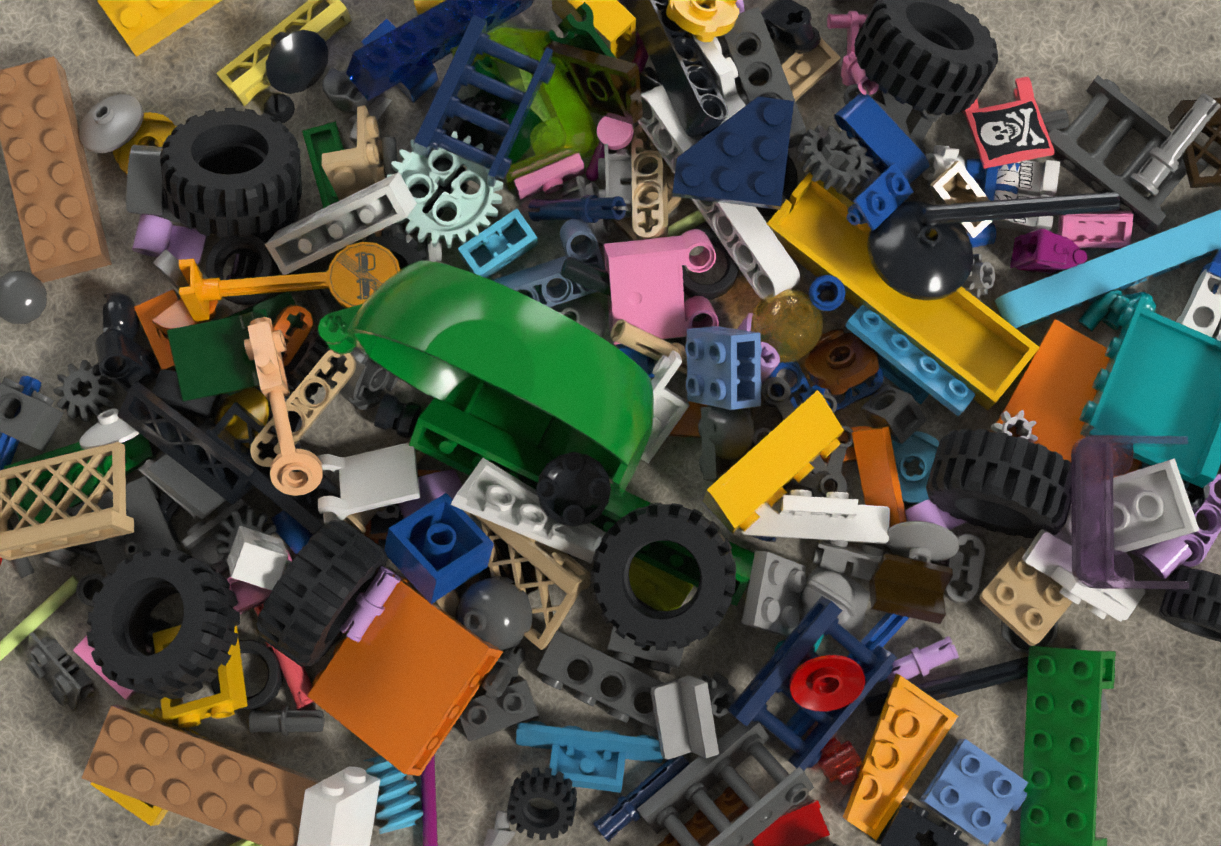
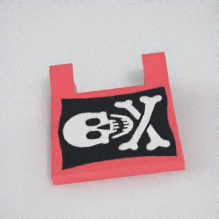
M1029 77L1015 79L1017 87L1014 89L1015 102L979 108L978 100L976 99L970 108L962 111L966 117L984 169L1054 155V148L1035 101Z

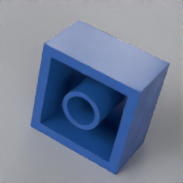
M447 493L388 529L384 549L387 557L430 604L486 569L494 546L490 538L462 509L451 505L453 499Z

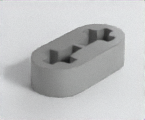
M964 534L958 537L959 547L964 546L968 541L971 542V549L977 551L976 555L969 557L967 566H962L964 555L961 552H957L956 555L947 561L946 567L953 569V577L944 593L950 601L955 603H965L972 600L976 596L979 587L985 547L983 542L972 534ZM961 571L966 572L964 583L970 586V591L963 592L960 597L957 596V589L951 587V583L958 581Z

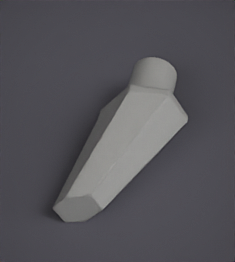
M496 811L494 829L487 830L483 846H506L515 835V831H509L510 815H507L506 811Z

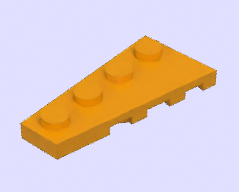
M897 673L893 679L843 814L844 819L875 840H877L958 718V715Z

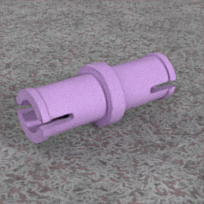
M381 566L366 591L359 593L357 596V605L345 623L341 625V632L346 633L348 631L347 637L360 642L376 615L381 616L385 610L383 605L397 583L401 581V578L398 575L393 577V571Z
M947 636L945 639L920 650L918 647L910 650L911 654L894 661L892 664L893 670L887 677L889 685H892L896 673L906 680L919 674L924 677L930 674V669L959 658L954 644H951V638Z

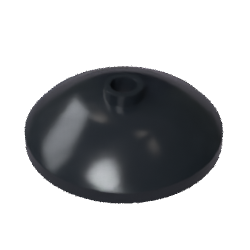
M906 201L892 212L875 230L872 231L870 229L867 243L870 261L879 277L888 286L902 295L918 300L945 298L956 292L964 284L972 270L973 248L969 236L959 223L923 225L920 221V209L922 206L932 204L920 201Z

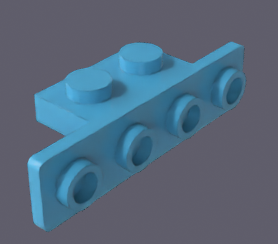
M862 305L845 324L847 329L878 352V363L883 375L904 392L911 394L920 405L930 394L955 415L960 416L975 397V393L962 381L956 379L933 358L927 356L912 344L907 337L897 332L883 321L878 314L872 312L866 306Z
M539 721L517 723L516 744L552 750L549 768H552L551 775L555 776L558 771L564 774L563 781L569 778L573 782L572 787L621 793L625 759L662 763L663 760L659 740L650 735L632 737L620 735L611 730L592 732L584 731L577 726L552 727Z

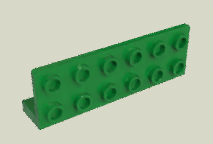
M1031 646L1029 648L1023 779L1029 783L1024 789L1027 796L1021 805L1019 846H1107V838L1096 837L1095 829L1102 689L1114 688L1116 651Z

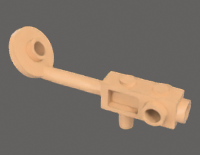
M257 318L250 322V326H247L250 338L244 340V345L249 360H255L260 389L268 401H270L281 452L271 463L270 479L274 487L284 494L292 496L305 495L315 490L321 483L323 478L322 463L312 452L304 449H295L284 398L290 395L281 352L287 350L285 339L281 330L276 331L270 318Z

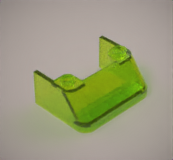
M504 27L492 31L488 35H490V40L540 61L544 53L543 48L548 45L544 35L549 31ZM458 46L450 49L452 59L458 49ZM483 53V55L476 54L472 63L473 65L476 60L480 59L482 61L488 56L500 63L509 64L486 53ZM552 57L551 63L556 64L550 82L548 85L542 82L539 88V93L551 119L539 123L531 132L530 141L535 155L510 166L505 177L508 190L515 188V178L574 153H579L583 160L593 155L599 144L597 128L591 114L579 98L577 92L564 79L563 75L568 69L558 58Z

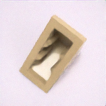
M957 160L930 184L936 205L990 201L961 162ZM993 220L959 224L970 237L975 238Z

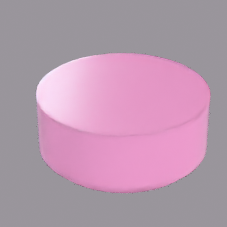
M606 116L598 123L597 136L603 145L608 144V149L610 150L623 149L633 139L634 129L632 124Z

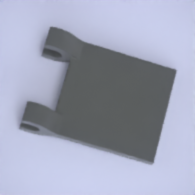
M207 419L198 428L206 433L209 428L216 426V424ZM167 454L148 467L145 474L201 519L205 518L225 501L223 497Z

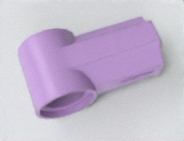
M1180 537L1129 551L1142 559L1157 576L1164 580L1192 555V551Z

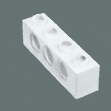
M397 172L278 230L265 246L281 273L287 275L408 217L417 203L402 176Z

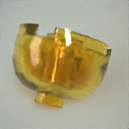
M787 289L772 297L773 294L771 293V295L769 294L755 305L751 331L759 332L761 334V342L768 343L777 350L781 362L798 361L814 349L822 335L823 317L821 310L812 304L809 295L803 291Z

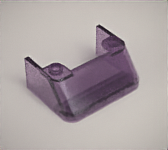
M1091 435L1080 438L1073 445L1071 451L1072 574L1078 584L1094 589H1189V581L1134 580V563L1125 552L1114 550L1113 476L1122 475L1130 469L1133 463V446L1170 447L1188 444V436Z

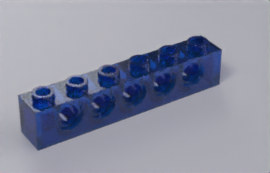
M445 0L354 51L346 74L366 100L369 101L456 51L473 15L487 20V33L532 6L534 0Z

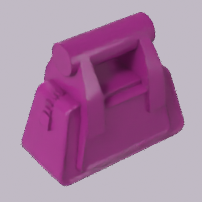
M1041 228L1015 237L1010 268L1051 274L1085 263L1087 254L1085 251L1080 250L1071 239Z

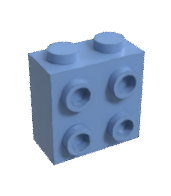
M719 326L687 329V342L685 345L687 355V401L729 410L761 406V334L759 332Z
M959 739L919 801L978 843L988 845L990 841L995 843L1005 831L1007 824L1003 821L1010 810L1017 811L1027 796L1024 789L1029 782L968 740Z

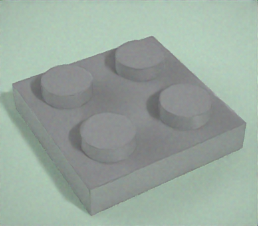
M755 550L742 624L788 637L799 622V606L801 592L806 585L805 573L807 566L770 552Z

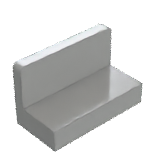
M685 676L651 688L657 732L663 758L669 760L690 752L704 758L719 754L707 682L692 676Z

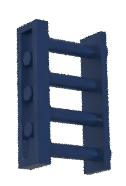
M473 15L414 140V153L428 158L432 148L438 150L440 147L490 169L487 176V185L494 188L498 177L503 180L505 179L512 163V159L508 158V155L542 82L548 85L556 64L551 63L553 50L546 47L541 60L538 61L490 40V35L486 34L487 20ZM483 53H486L534 74L526 92H522L475 71V66H472L476 54L483 55ZM470 84L518 105L519 108L512 123H506L461 103V98L457 97L461 86L468 87ZM456 116L504 137L497 155L494 156L445 134L446 130L442 129L446 118Z
M821 596L728 709L746 727L751 721L761 723L794 751L788 761L796 769L800 766L803 771L806 768L813 767L820 760L823 747L877 682H882L890 675L893 670L892 664L897 659L893 653L882 647L876 654L871 652L838 623L839 618L837 617L843 610L823 596ZM829 634L865 665L863 668L865 686L861 695L854 702L843 708L828 712L813 711L800 706L792 698L789 686L790 673L799 663L803 664L808 660L820 657L814 652V644L822 635ZM775 692H782L818 723L805 740L800 738L767 710L768 705L766 703Z

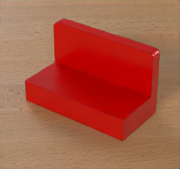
M812 800L786 811L752 840L753 845L805 846L829 836L830 833L819 809L821 808L819 801Z

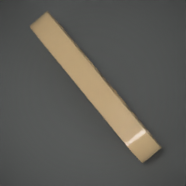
M640 124L634 128V135L631 141L632 226L638 240L663 238L668 235L667 163L651 140V150H647L644 142L647 141L648 135ZM648 163L658 164L657 169L653 173H640L644 165ZM649 192L659 194L653 203H641V199L645 194ZM647 216H651L655 223L651 232H646L649 229V219Z
M329 350L286 400L287 412L295 411L302 419L300 429L292 433L294 445L297 444L353 376L356 369V361L351 352L344 354L347 358L344 364L348 370L345 373L338 371L331 378V380L337 382L334 388H332L327 380L317 376L320 370L325 375L331 371L333 364L330 360L333 356L336 358L343 356ZM314 382L321 384L326 392L324 400L318 404L310 403L305 396L307 386ZM273 417L253 440L250 448L252 459L262 467H270L274 460L273 457L263 459L260 456L263 450L259 447L262 442L265 444L271 443L277 436L270 433L271 429L275 428ZM279 443L273 449L277 455L281 453Z

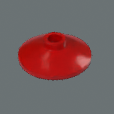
M825 655L806 661L795 670L790 679V693L795 702L806 709L821 712L837 710L851 704L861 695L865 686L864 672L857 662L844 656Z

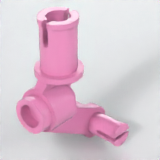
M848 11L847 14H828V29L847 28V55L843 57L842 83L846 86L857 84L859 91L864 95L867 92L865 87L869 95L874 94L878 91L879 85L871 82L866 77L865 69L860 68L854 47L859 29H861L869 14H858L857 11Z

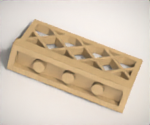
M120 442L0 470V558L10 561L134 533V518L126 516L125 445ZM112 455V467L103 476L96 469L105 456ZM80 463L85 468L75 482L72 483L65 476L74 464ZM49 470L53 476L44 489L41 490L34 483L43 471ZM93 474L101 482L90 497H88L81 489ZM19 478L22 484L11 498L7 494V480ZM62 482L69 490L57 505L50 496ZM109 488L113 492V507L102 510L97 503ZM31 489L38 497L26 512L19 504ZM78 496L85 504L76 516L71 517L65 511L75 497ZM46 503L53 509V512L45 523L40 524L34 518ZM14 511H17L23 518L14 530L7 531V520Z
M464 511L470 518H472V516L474 515L467 511ZM474 515L481 521L483 532L492 542L495 539H502L508 544L510 559L504 560L497 559L496 549L493 546L488 564L491 577L501 576L499 565L512 564L515 580L513 585L519 591L523 590L526 593V588L539 587L542 607L532 608V613H544L546 629L541 635L531 625L529 632H526L524 636L540 650L546 648L580 592L587 589L591 584L590 572L565 552ZM528 561L535 567L537 581L524 583L521 562ZM478 574L463 584L469 588L472 584L479 581ZM556 584L567 593L560 605L551 606L548 585Z

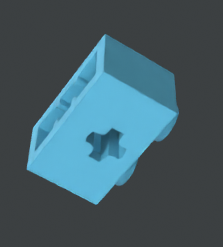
M516 208L479 233L477 237L475 236L458 248V252L470 272L488 279L537 246L538 238Z

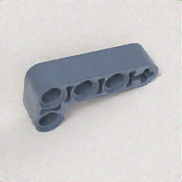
M570 219L564 223L560 230V240L565 256L492 281L515 291L528 290L526 296L548 307H552L597 292L561 275L562 265L568 257H573L604 271L605 265L597 239L588 223L581 219ZM586 235L582 243L571 244L574 237ZM554 278L562 279L555 287L547 286L548 282Z

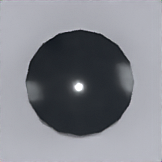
M308 30L294 31L289 34L285 32L276 34L271 41L272 49L266 60L264 77L272 87L282 93L294 94L303 92L313 86L323 75L328 64L329 50L325 40L318 33Z
M569 452L557 456L546 464L539 475L536 491L541 507L550 518L560 524L575 527L588 524L602 514L609 503L611 486L608 474L600 462L587 454Z

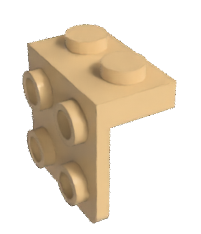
M365 105L357 107V147L322 154V167L339 201L385 179L382 142L379 136L378 122L375 116H370Z
M1021 546L996 569L998 573L980 593V600L1027 644L1035 646L1072 604V601L1059 593L1062 589L1059 583L1022 560L1026 550Z

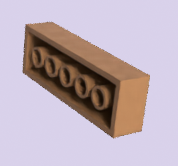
M52 56L0 70V140L31 273L41 282L45 283L112 265L84 147L79 139V126L65 69Z
M118 704L111 705L82 775V779L262 846H297L305 790L321 782L319 779Z

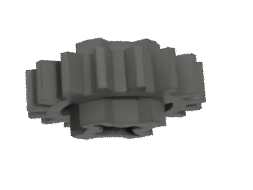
M817 125L815 130L809 129L797 147V150L800 152L797 160L805 163L802 170L812 174V181L821 180L824 182V189L828 190L830 186L835 187L838 194H841L844 189L850 194H853L856 189L861 190L874 171L870 167L873 159L865 156L868 149L860 147L857 143L859 139L856 137L849 139L845 130H842L839 134L830 125L826 131L820 125Z

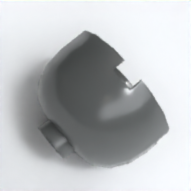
M355 347L351 351L356 361L355 372L339 393L360 410H368L382 401L378 396L385 387L391 392L399 378L366 357L358 347ZM344 355L336 360L337 364L333 368V376L338 371L345 373L348 370L344 364L347 360Z
M493 576L475 582L462 594L457 606L456 620L483 641L504 650L518 645L522 641L521 639L524 634L529 632L532 625V608L526 593L523 590L519 591L516 586L511 584L514 582L507 577Z

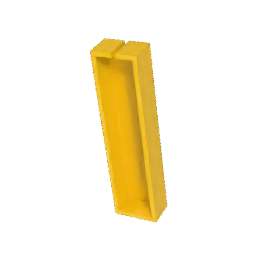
M809 172L792 192L789 201L786 200L780 210L767 223L787 253L816 277L823 275L837 277L845 287V299L857 309L864 305L872 312L878 314L888 325L907 337L912 344L927 356L933 358L956 379L962 381L975 393L973 399L986 410H989L1040 347L962 286L953 294L937 300L913 299L900 294L888 286L879 277L869 258L867 243L871 228L867 223L852 225L847 220L848 208L855 203L842 193L838 194L833 186L826 190L824 189V182L821 180L812 181L813 176Z

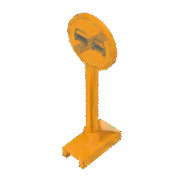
M370 242L348 245L336 254L327 272L231 280H220V278L204 279L194 259L179 260V268L189 286L179 287V295L194 322L209 321V301L221 300L222 297L328 288L341 306L350 308L363 304L378 287L399 272L400 267L398 260L389 249Z

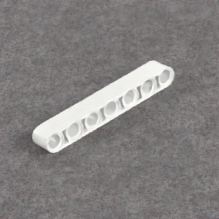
M662 84L641 94L643 117L638 122L675 174L677 157L698 141L692 139L684 131ZM692 199L760 298L770 301L798 286L800 273L796 264L756 207Z

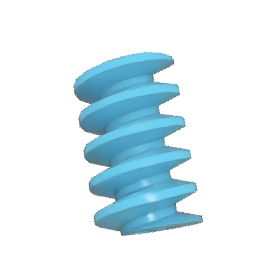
M382 756L364 760L374 762V765L365 770L367 774L380 779L379 791H381V794L378 795L376 805L384 806V809L375 816L376 819L387 820L388 823L379 829V833L383 834L417 825L414 821L424 815L423 810L411 809V806L420 801V797L408 794L409 790L417 786L416 781L405 780L406 774H403Z

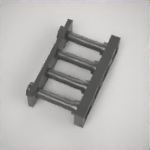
M1097 75L1086 90L1093 96V99L1066 131H1059L1054 127L1048 135L1054 148V155L1050 157L1055 161H1059L1064 168L1096 193L1118 192L1121 203L1119 211H1132L1134 214L1133 222L1150 235L1167 216L1161 211L1160 205L1187 174L1183 155L1177 160L1179 162L1177 170L1175 172L1170 171L1158 186L1159 192L1156 196L1143 197L1135 191L1132 185L1133 181L1129 177L1133 173L1139 172L1150 158L1149 152L1152 148L1160 147L1171 132L1120 93L1119 87L1114 82L1102 79ZM1106 106L1119 116L1121 120L1093 153H1087L1077 145L1076 140L1103 107ZM1134 128L1147 138L1149 142L1121 175H1115L1105 167L1104 161L1128 132ZM1202 158L1197 162L1199 175L1209 165Z
M751 721L747 727L742 722H739L717 741L718 755L709 758L699 756L637 808V811L656 834L667 828L681 846H700L678 819L680 814L692 804H696L720 833L707 846H746L788 809L804 801L808 792L814 786L800 766L789 774L764 747V743L770 737L758 721ZM749 756H753L778 784L762 799L759 798L735 770ZM721 780H725L749 808L734 823L727 819L707 795V792Z

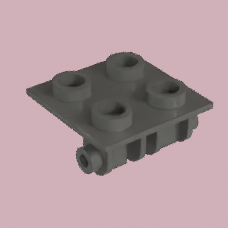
M31 632L29 634L27 650L28 661H26L29 670L38 679L44 677L52 686L50 692L60 705L68 704L75 711L80 696L83 700H86L95 692V689L92 687L94 682L82 669L72 675L79 669L77 663L67 669L64 668L72 660V657L70 655L66 656L67 652L56 639L51 640L46 636L39 640Z

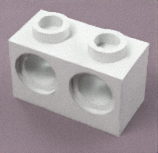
M239 526L227 558L231 578L269 590L273 589L277 581L284 574L285 569L292 563L290 560H287L288 552L282 539L243 526Z

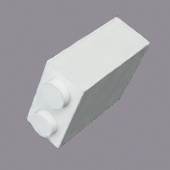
M349 766L306 789L297 846H370L380 779L367 774L360 767Z

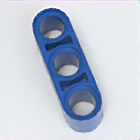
M859 93L834 115L836 123L841 130L846 131L848 138L856 137L859 139L857 143L860 147L868 149L865 156L873 159V165L881 173L892 163L896 162L907 182L911 184L930 167L924 153L867 93L866 95Z

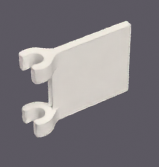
M410 442L348 457H338L331 454L317 456L322 463L323 474L334 483L340 479L341 498L323 496L318 499V511L320 514L323 513L324 524H328L332 520H344L350 514L420 498L415 448L409 446Z

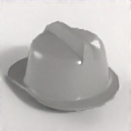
M817 566L806 578L805 588L801 592L799 613L805 617L821 596H823L843 610L837 617L839 618L838 623L855 638L859 637L870 593L861 584L845 574L821 569Z

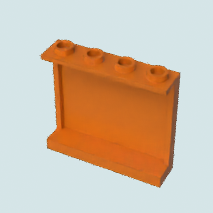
M1055 319L1044 332L1039 345L1040 348L1032 357L1002 413L1007 411L1012 418L1019 411L1023 410V418L1028 422H1037L1032 427L1031 433L1038 437L1034 444H1041L1047 447L1048 450L1059 453L1064 460L1072 463L1078 477L1076 488L1077 486L1080 488L1136 471L1142 461L1080 434L1084 422L1079 420L1087 401L1093 402L1097 390L1092 388L1094 380L1101 368L1106 369L1110 359L1105 356L1107 348ZM1000 414V416H999V418H998V420H997L996 423H1000V424L1003 425L1004 423H1003V421L1001 420V414ZM1012 426L1009 430H1007L1012 433L1013 437H1020V435L1016 433L1017 427Z
M399 576L401 581L397 583L384 603L385 610L381 616L376 615L360 642L346 637V639L338 643L333 652L334 657L326 669L322 670L315 677L313 688L307 697L403 774L420 776L503 651L491 643L483 641L434 603L430 604L421 593L408 584L409 580Z

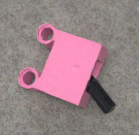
M688 230L681 236L604 244L605 271L573 257H568L562 265L561 275L564 278L607 295L610 333L614 324L620 319L661 339L687 336V329L719 326L718 317L707 298L693 296L684 302L682 265H686L693 272L702 273L709 270L716 260L715 249L708 236L701 230ZM694 247H704V250L699 255H689ZM698 314H707L701 321H692Z

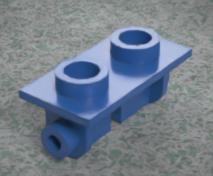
M896 162L892 163L853 200L855 204L848 208L847 220L852 225L867 223L872 231L875 230L914 192Z

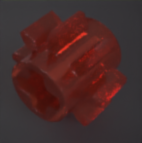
M835 737L830 739L823 747V755L817 763L830 783L838 779L845 786L859 778L856 768L862 765V761L849 740L841 744Z

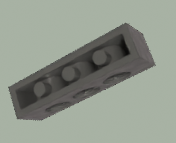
M759 7L739 13L731 31L716 37L720 43L722 55L727 54L734 62L738 71V77L734 79L735 84H739L742 92L739 97L745 105L757 97L794 101L788 149L796 147L804 138L806 127ZM744 50L755 51L754 54L749 56L740 54ZM758 79H762L767 82L762 86H754L751 84L753 81Z
M4 377L2 383H0V432L45 452L64 413L52 407L53 399L36 391L32 393L31 397L23 394L24 386ZM21 406L20 413L15 417L16 410Z
M556 631L537 668V671L543 674L541 682L558 690H561L564 684L576 690L574 698L594 707L596 701L609 706L608 715L625 723L631 717L643 723L641 731L659 739L654 710L648 714L639 713L634 707V699L640 693L651 694V688L663 684V682ZM576 660L584 661L589 666V674L582 681H574L568 675L569 665ZM610 676L618 678L622 683L621 693L612 698L605 696L601 691L602 681Z

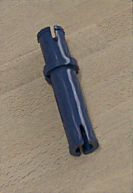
M584 195L581 199H532L528 208H539L540 211L528 212V215L534 222L581 219L585 223H596L599 219L621 220L625 216L626 210H614V207L626 206V203L620 196L598 198L597 195Z
M683 755L667 760L625 797L621 795L617 799L618 803L599 820L594 822L593 825L609 842L631 821H638L641 816L637 808L689 765V762Z

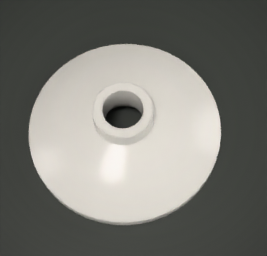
M111 409L98 415L99 422L83 434L79 443L81 448L86 450L116 442L123 443L140 433L117 416L119 413L118 409Z

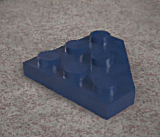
M757 97L678 156L672 196L780 210L794 101Z

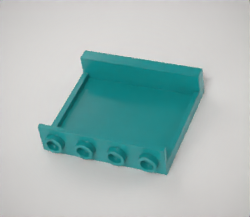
M1140 297L1132 306L1126 305L1120 315L1118 325L1122 326L1118 338L1115 336L1112 338L1106 350L1105 356L1110 359L1106 369L1101 368L1094 380L1092 388L1097 390L1093 402L1088 400L1082 410L1079 420L1084 422L1080 434L1151 466L1175 458L1181 478L1203 488L1215 480L1221 464V341L1143 308L1146 298Z

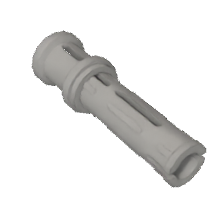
M1202 93L1160 147L1152 148L1147 162L1138 173H1133L1129 178L1143 190L1156 196L1159 192L1158 186L1170 171L1175 172L1177 170V165L1179 164L1177 160L1201 132L1209 119L1219 110L1220 104L1216 103L1217 101L1207 94Z

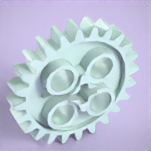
M454 131L451 137L458 139L457 132ZM468 135L463 142L471 145V136ZM413 139L410 141L411 153L403 149L399 150L403 163L392 161V169L400 173L409 191L411 187L417 184H423L429 189L425 197H413L417 203L408 217L396 222L397 224L408 222L405 229L407 235L418 230L419 243H422L427 236L432 237L433 247L436 248L440 239H445L447 247L451 248L453 238L457 237L463 245L466 243L465 234L470 233L473 237H477L479 235L478 226L485 229L490 227V222L486 216H498V210L491 204L502 203V196L494 192L503 189L502 181L497 180L494 188L487 185V176L490 169L440 147L438 150L432 148L429 157L425 158L414 153ZM481 143L476 148L483 150L484 145ZM439 158H447L453 165L449 170L443 172L436 170L433 167V163ZM463 165L466 166L467 169L451 183V194L443 192L434 203L433 208L428 213H423V209L437 198L439 194L438 185L446 187L455 176L457 170ZM465 181L476 182L480 186L479 191L472 195L465 194L460 189V186ZM450 207L456 211L457 215L452 221L447 222L440 220L437 217V212L441 208Z

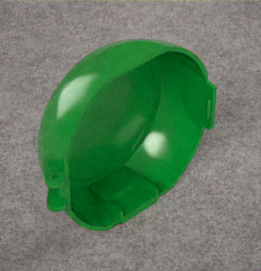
M416 261L386 280L363 304L329 313L319 322L318 331L321 338L327 342L329 348L336 354H348L355 347H358L366 357L432 399L437 398L556 457L569 452L589 455L603 466L608 477L612 479L614 494L622 497L628 483L631 481L649 440L654 419L653 387L648 374L635 361L602 337L565 315L522 293L472 272L433 261Z

